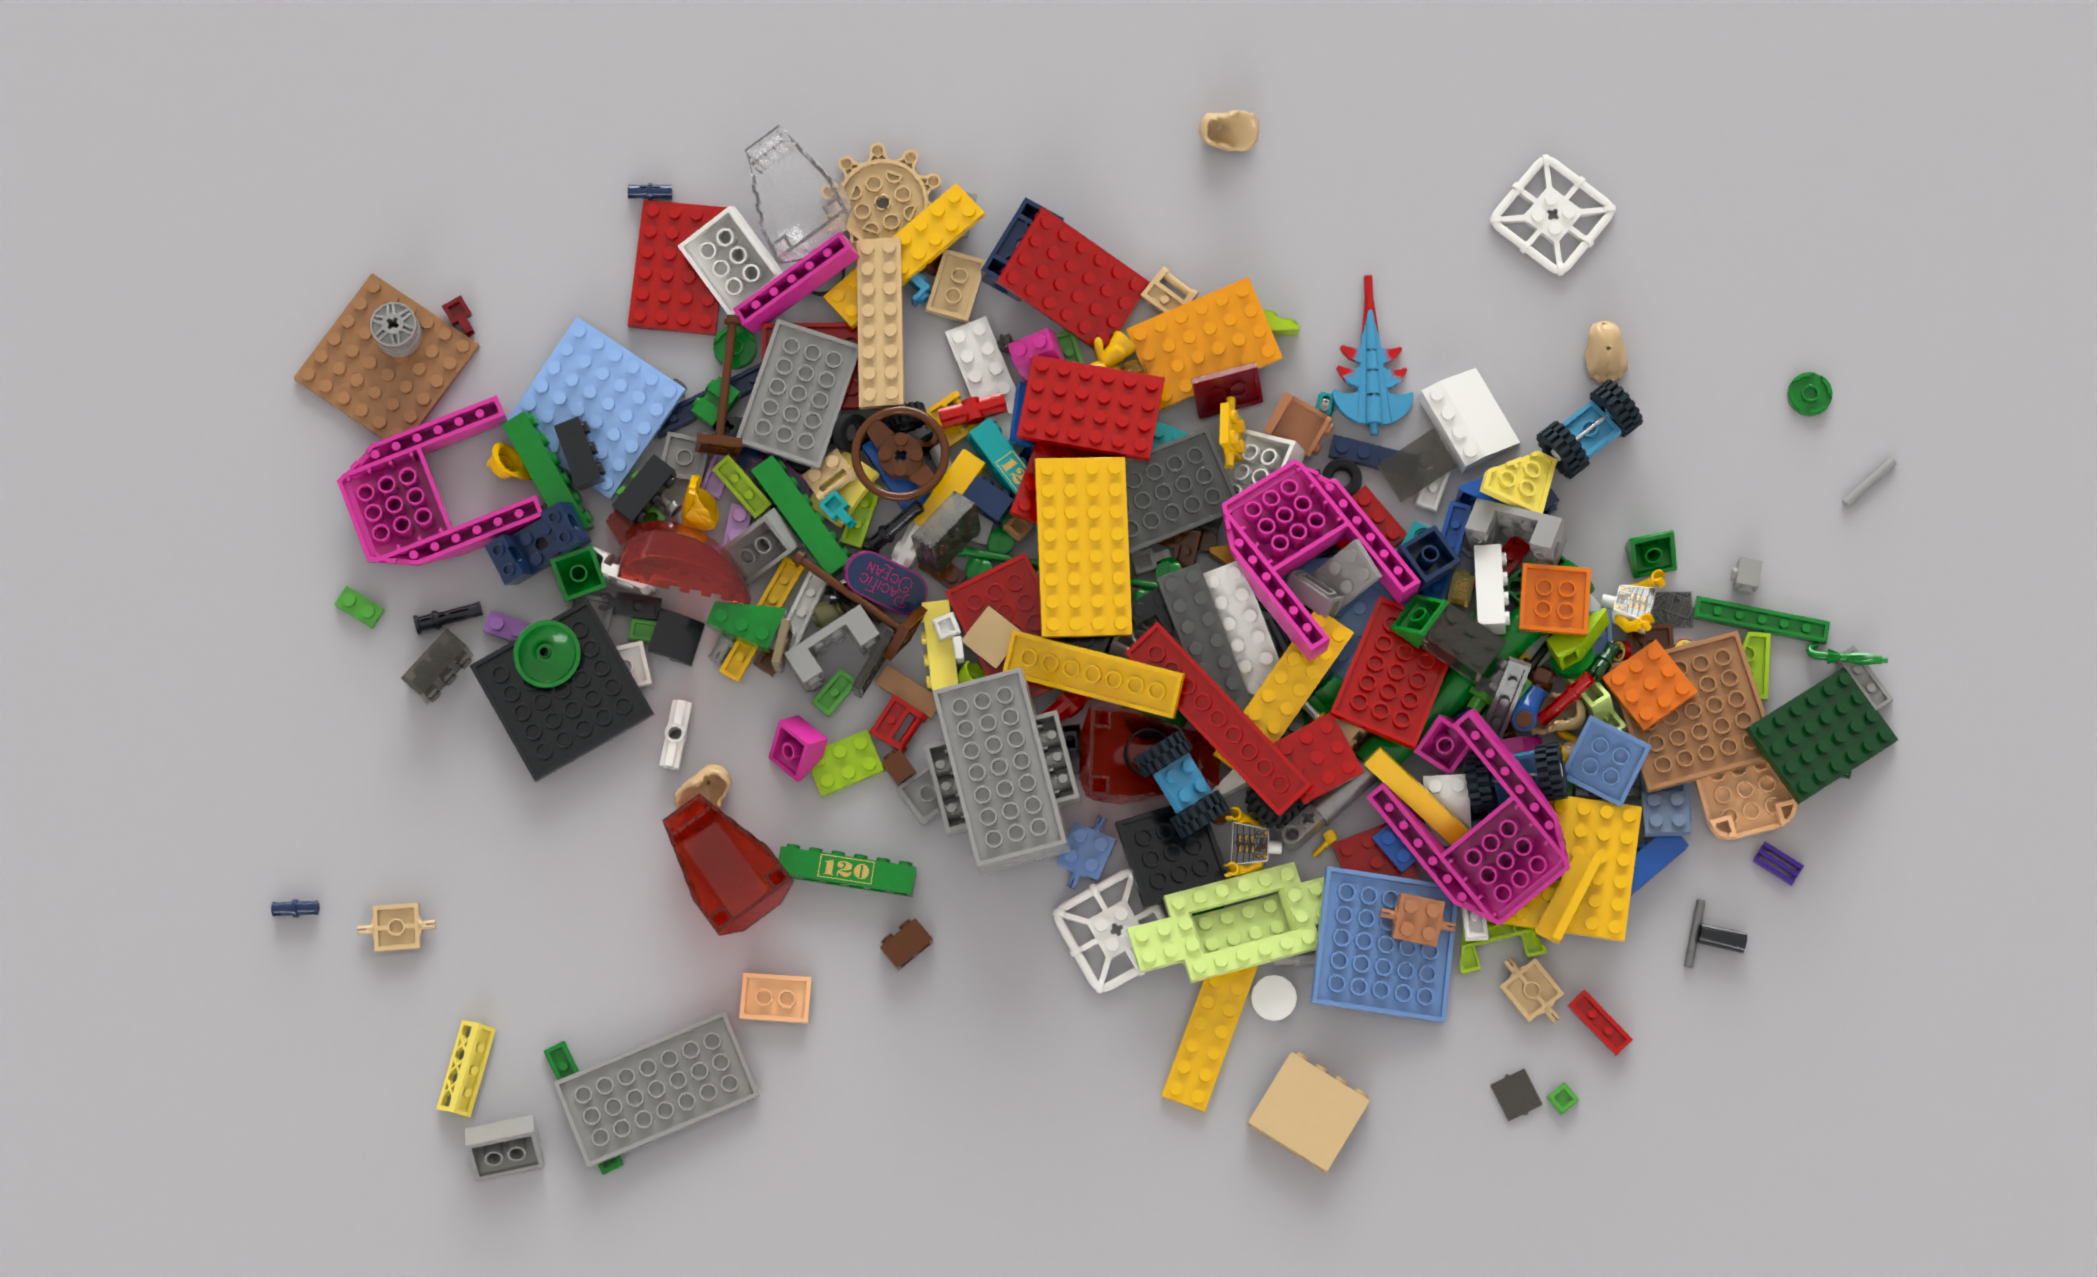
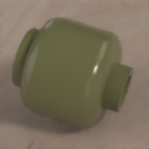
M828 599L815 605L812 620L816 627L824 628L846 614L845 607L840 600L836 604H829Z

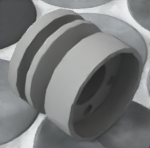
M389 302L381 305L374 311L370 319V330L379 348L385 354L392 357H405L412 354L419 347L422 341V329L414 312L407 305L400 302Z

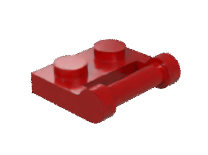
M893 695L869 733L894 750H901L904 754L909 741L921 723H925L928 716L901 698ZM911 714L915 718L899 742H897L893 738L908 715Z

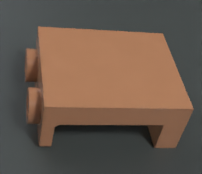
M1285 392L1263 431L1276 437L1296 441L1305 450L1306 456L1312 457L1313 454L1317 456L1323 444L1320 442L1323 436H1328L1334 427L1332 421L1334 418L1293 394Z

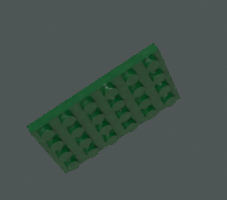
M1845 667L1745 729L1798 805L1898 741V738L1880 713L1874 709Z

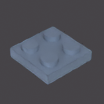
M1687 791L1641 792L1644 837L1690 836L1691 825Z

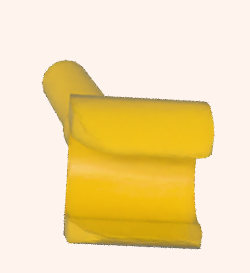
M1332 829L1322 835L1325 842L1312 853L1315 858L1325 848L1337 842V835Z

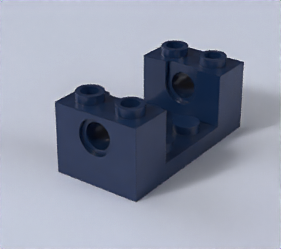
M1026 197L981 269L982 282L1018 302L1021 301L1020 298L995 281L1015 251L1016 244L1021 241L1038 211L1043 207ZM1048 210L1049 212H1051L1052 214H1054L1055 216H1057L1059 219H1061L1062 221H1064V218H1063V217H1061V216L1055 214L1054 212Z
M558 502L541 512L542 518L517 533L502 535L484 545L505 585H518L551 566L550 559L578 550L592 542L571 502ZM542 537L548 542L545 550H541L538 546V542Z

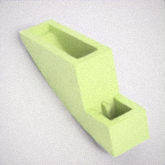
M1561 677L1566 686L1569 683L1572 684L1578 679H1566ZM1595 682L1581 694L1582 697L1580 699L1586 707V716L1588 718L1592 715L1628 733L1627 725L1614 711L1611 695L1599 682Z

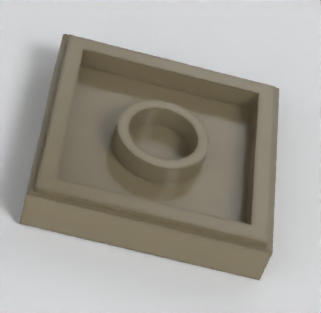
M783 618L771 660L774 671L780 673L784 672L786 664L784 653L789 651L793 635L790 620Z

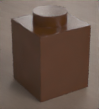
M901 750L889 752L884 756V761L881 762L884 770L897 787L916 774L915 769Z

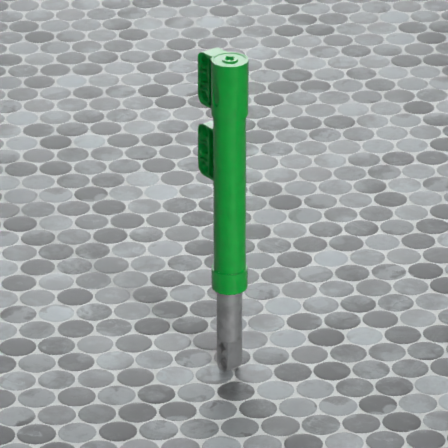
M1561 555L1558 566L1578 567ZM1533 557L1527 563H1533ZM1522 567L1508 579V585H1506L1509 601L1516 606L1509 614L1510 625H1506V634L1479 635L1477 608L1456 626L1463 629V633L1472 632L1473 634L1470 637L1461 635L1456 647L1457 649L1449 664L1451 667L1445 674L1417 744L1439 714L1453 718L1469 703L1473 695L1468 691L1472 686H1476L1480 678H1489L1497 669L1495 663L1499 657L1508 661L1509 657L1517 659L1541 636L1548 634L1518 631L1521 591L1515 593L1511 590L1515 587L1521 588ZM1590 582V595H1591V594L1594 592V590H1595L1594 585L1592 584V582ZM1378 735L1371 736L1354 752L1364 773L1307 803L1308 806L1282 830L1281 834L1286 848L1293 851L1300 849L1325 825L1329 826L1375 783L1379 785L1383 783L1364 765V761L1379 747L1400 765L1414 753L1413 750ZM1291 834L1298 835L1296 840L1290 841L1287 839Z

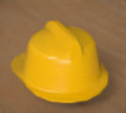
M497 442L493 445L492 455L486 465L491 468L496 476L502 479L511 477L523 480L532 479L514 447L503 442Z

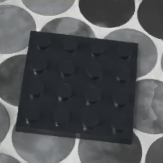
M1171 805L1115 822V827L1143 909L1163 904L1164 895L1229 879V877L1224 875L1227 873L1226 867H1223L1224 862L1210 823L1181 839L1170 821V818L1176 815Z

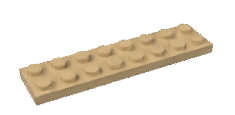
M901 237L857 240V253L860 256L857 259L860 410L905 406Z

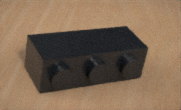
M577 416L554 425L576 488L582 491L605 482L603 475L606 474L603 463L597 460L596 454L599 452L595 442L590 441L588 434L591 433L588 422L583 421Z
M653 454L611 505L613 511L634 527L638 522L641 524L648 516L647 511L651 506H656L662 499L661 494L665 489H670L676 482L675 477L677 475L675 469Z

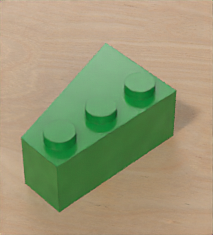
M715 601L706 620V625L710 629L769 654L778 635L782 618L785 619L787 615V608Z

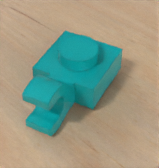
M835 489L818 504L834 522L840 518L850 529L857 524L846 512L851 506Z

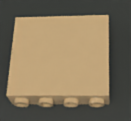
M1298 1051L1296 1054L1291 1052L1247 1125L1326 1174L1370 1100L1367 1099L1368 1095L1362 1090L1356 1088L1354 1091L1347 1086L1348 1082L1341 1077L1336 1076L1333 1078L1328 1075V1070L1319 1064L1314 1066L1307 1062L1309 1058Z

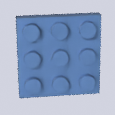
M1590 715L1565 764L1567 781L1622 807L1653 745Z

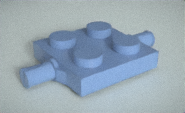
M1098 815L1093 827H1086L1076 822L1073 824L1068 836L1071 852L1060 854L1057 860V865L1068 869L1072 873L1067 884L1072 889H1076L1080 877L1090 878L1099 882L1117 842L1115 838L1105 835L1101 831L1107 820L1105 817Z

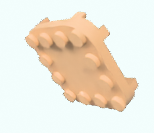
M1768 762L1694 781L1706 823L1710 831L1718 839L1735 840L1779 829L1792 820L1798 804Z

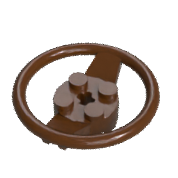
M909 406L888 407L872 414L857 430L851 447L852 466L859 481L874 495L890 501H910L929 493L944 477L950 459L949 442L941 425L926 412ZM893 415H908L928 424L935 432L941 448V458L936 473L934 474L923 462L922 447L916 439L902 432L895 434L880 420ZM865 434L868 435L878 451L880 468L883 473L895 481H909L919 487L918 489L901 493L891 492L878 487L867 477L860 460V448ZM905 454L906 460L903 461L900 459L897 461V455Z

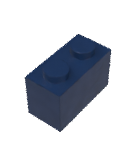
M976 475L962 495V502L997 526H1000L1008 515L1014 499L1010 492L1005 489L999 490L994 486L992 480L985 476L981 478Z

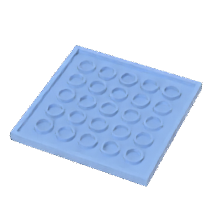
M576 317L507 418V421L523 411L530 414L533 413L540 423L538 425L541 433L544 432L551 442L549 447L552 453L556 452L562 462L559 465L569 472L570 469L554 425L577 416L583 421H587L591 429V433L588 434L590 441H594L598 448L597 460L603 463L606 474L603 475L605 482L592 487L612 500L616 495V491L623 485L687 390L579 317Z

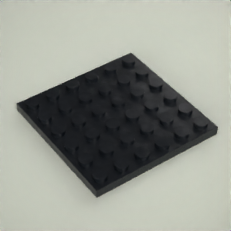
M589 599L551 619L569 627L575 633L580 644L581 656L579 665L574 674L564 683L555 687L542 688L525 681L517 672L513 661V648L516 640L469 665L535 782L654 716L651 707ZM546 647L541 648V655L546 653Z

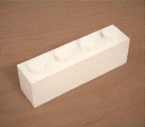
M1501 544L1474 545L1478 634H1506V625H1510L1509 611L1505 612L1504 606L1509 605L1508 592H1504L1503 587L1508 585L1507 572H1503L1502 566H1507L1506 552H1502Z

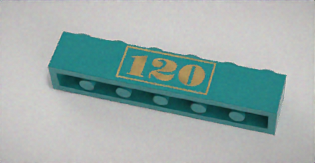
M988 418L969 431L965 439L979 458L986 463V467L1001 487L1010 492L1014 499L1025 472L1027 461L1023 457H1019L1015 451L1014 444L1009 439L1006 440L999 424ZM1033 524L1035 526L1034 530L1037 533V525Z

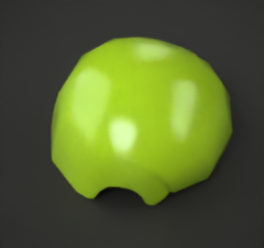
M968 660L958 672V682L963 683L985 677L986 675L977 662L969 664L970 661Z

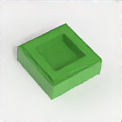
M1565 1082L1546 1097L1560 1115L1579 1101Z

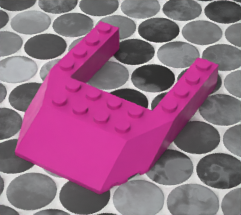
M497 395L371 444L359 460H356L350 466V469L337 480L368 562L420 566L461 556L485 547L484 545L502 535H513L542 518L541 512L543 510L535 495L453 527L426 459V454L505 423L507 418Z
M1296 460L1290 461L1221 504L1230 552L1256 597L1308 662L1327 651L1330 638L1283 581L1282 577L1344 538L1349 544L1353 540L1359 539L1382 575L1379 579L1399 605L1418 593L1421 581L1341 483L1333 478L1328 479L1320 475L1319 471L1307 468Z
M1474 708L1464 714L1452 726L1511 797L1448 849L1443 847L1416 812L1386 784L1382 783L1366 798L1453 904L1501 925L1571 867L1559 817L1533 778Z

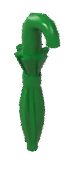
M1818 643L1809 644L1806 648L1808 657L1816 660H1826L1827 664L1839 660L1840 662L1847 661L1859 665L1888 663L1887 657L1870 653L1855 652L1846 654L1838 653L1828 648V652L1813 650L1818 648Z

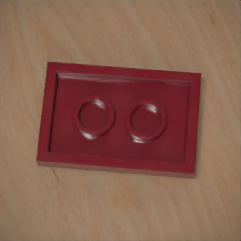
M1256 362L1191 379L1199 419L1220 414V403H1226V398L1230 396L1236 398L1235 409L1263 402Z

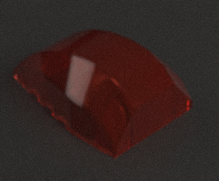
M653 520L639 523L625 532L618 554L617 577L664 589H669L670 585L680 587V592L689 593L690 589L702 591L701 595L711 597V593L722 595V600L750 605V587L738 564L731 554L719 543L699 530L677 522Z
M1089 706L1080 733L1079 780L1086 797L1104 803L1120 805L1166 797L1154 777L1143 778L1135 775L1128 769L1124 761V747L1127 741L1135 732L1144 728L1157 729L1167 737L1182 729L1193 747L1189 754L1209 787L1219 785L1220 760L1213 756L1216 749L1201 733L1189 731L1182 728V726L1161 721L1160 718L1150 717L1135 709ZM1140 735L1133 738L1130 742L1129 758L1138 771L1140 770L1133 758L1158 743L1151 736Z
M700 793L662 820L690 890L691 897L719 936L745 931L782 904L794 882L793 878L768 845L757 839L751 832L740 826L734 819L723 813L721 809Z

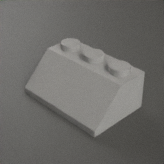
M533 1114L465 1129L466 1149L476 1181L544 1167L539 1132Z

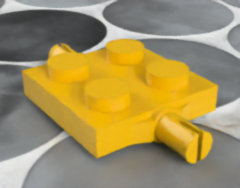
M1230 396L1226 398V403H1220L1219 444L1224 450L1225 468L1227 469L1234 468V462H1242V455L1245 453L1243 433L1246 432L1245 421L1240 418L1235 409L1236 398Z

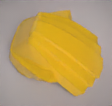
M694 474L690 479L684 497L683 523L685 527L702 531L712 530L719 521L716 501L706 489L700 488L703 477Z

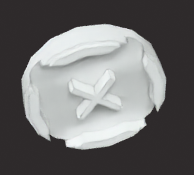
M1277 975L1266 976L1259 980L1254 986L1251 995L1252 1006L1257 1015L1264 1020L1273 1022L1290 1016L1295 1009L1297 1001L1296 990L1292 983L1286 978Z

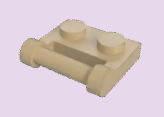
M1165 266L1161 268L1140 294L1143 300L1161 313L1193 301L1199 295V291L1195 288H1189L1174 277ZM1165 280L1183 293L1186 298L1184 300L1161 284V281Z
M837 448L824 457L820 470L810 468L802 475L820 502L834 489L838 492L849 482H854L858 479L852 467ZM844 472H846V474H845L844 476H842L839 480H837L835 483H833L830 487H828L826 490H824V491L822 492V489H823V488H825L827 485H829L832 481H834L836 478H838L841 474H843Z

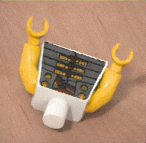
M1657 569L1650 578L1641 582L1620 585L1617 596L1603 594L1601 607L1613 610L1611 621L1626 633L1635 631L1645 635L1646 631H1650L1652 628L1650 623L1655 622L1651 615L1656 595L1655 585L1658 587L1665 586L1666 582L1663 579L1666 577L1665 573Z
M1229 807L1233 812V816H1226L1225 818L1227 821L1235 820L1236 822L1232 824L1231 860L1223 865V867H1229L1230 872L1224 875L1225 877L1241 876L1260 871L1268 862V854H1282V841L1269 840V829H1266L1264 824H1258L1259 821L1257 819L1253 820L1251 815L1241 812L1238 807Z

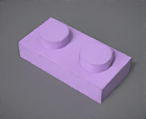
M731 503L722 547L751 525L752 515L744 505Z

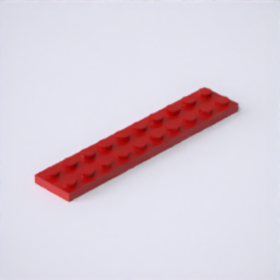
M1158 622L1124 652L1133 661L1185 674L1177 709L1279 817L1313 786Z

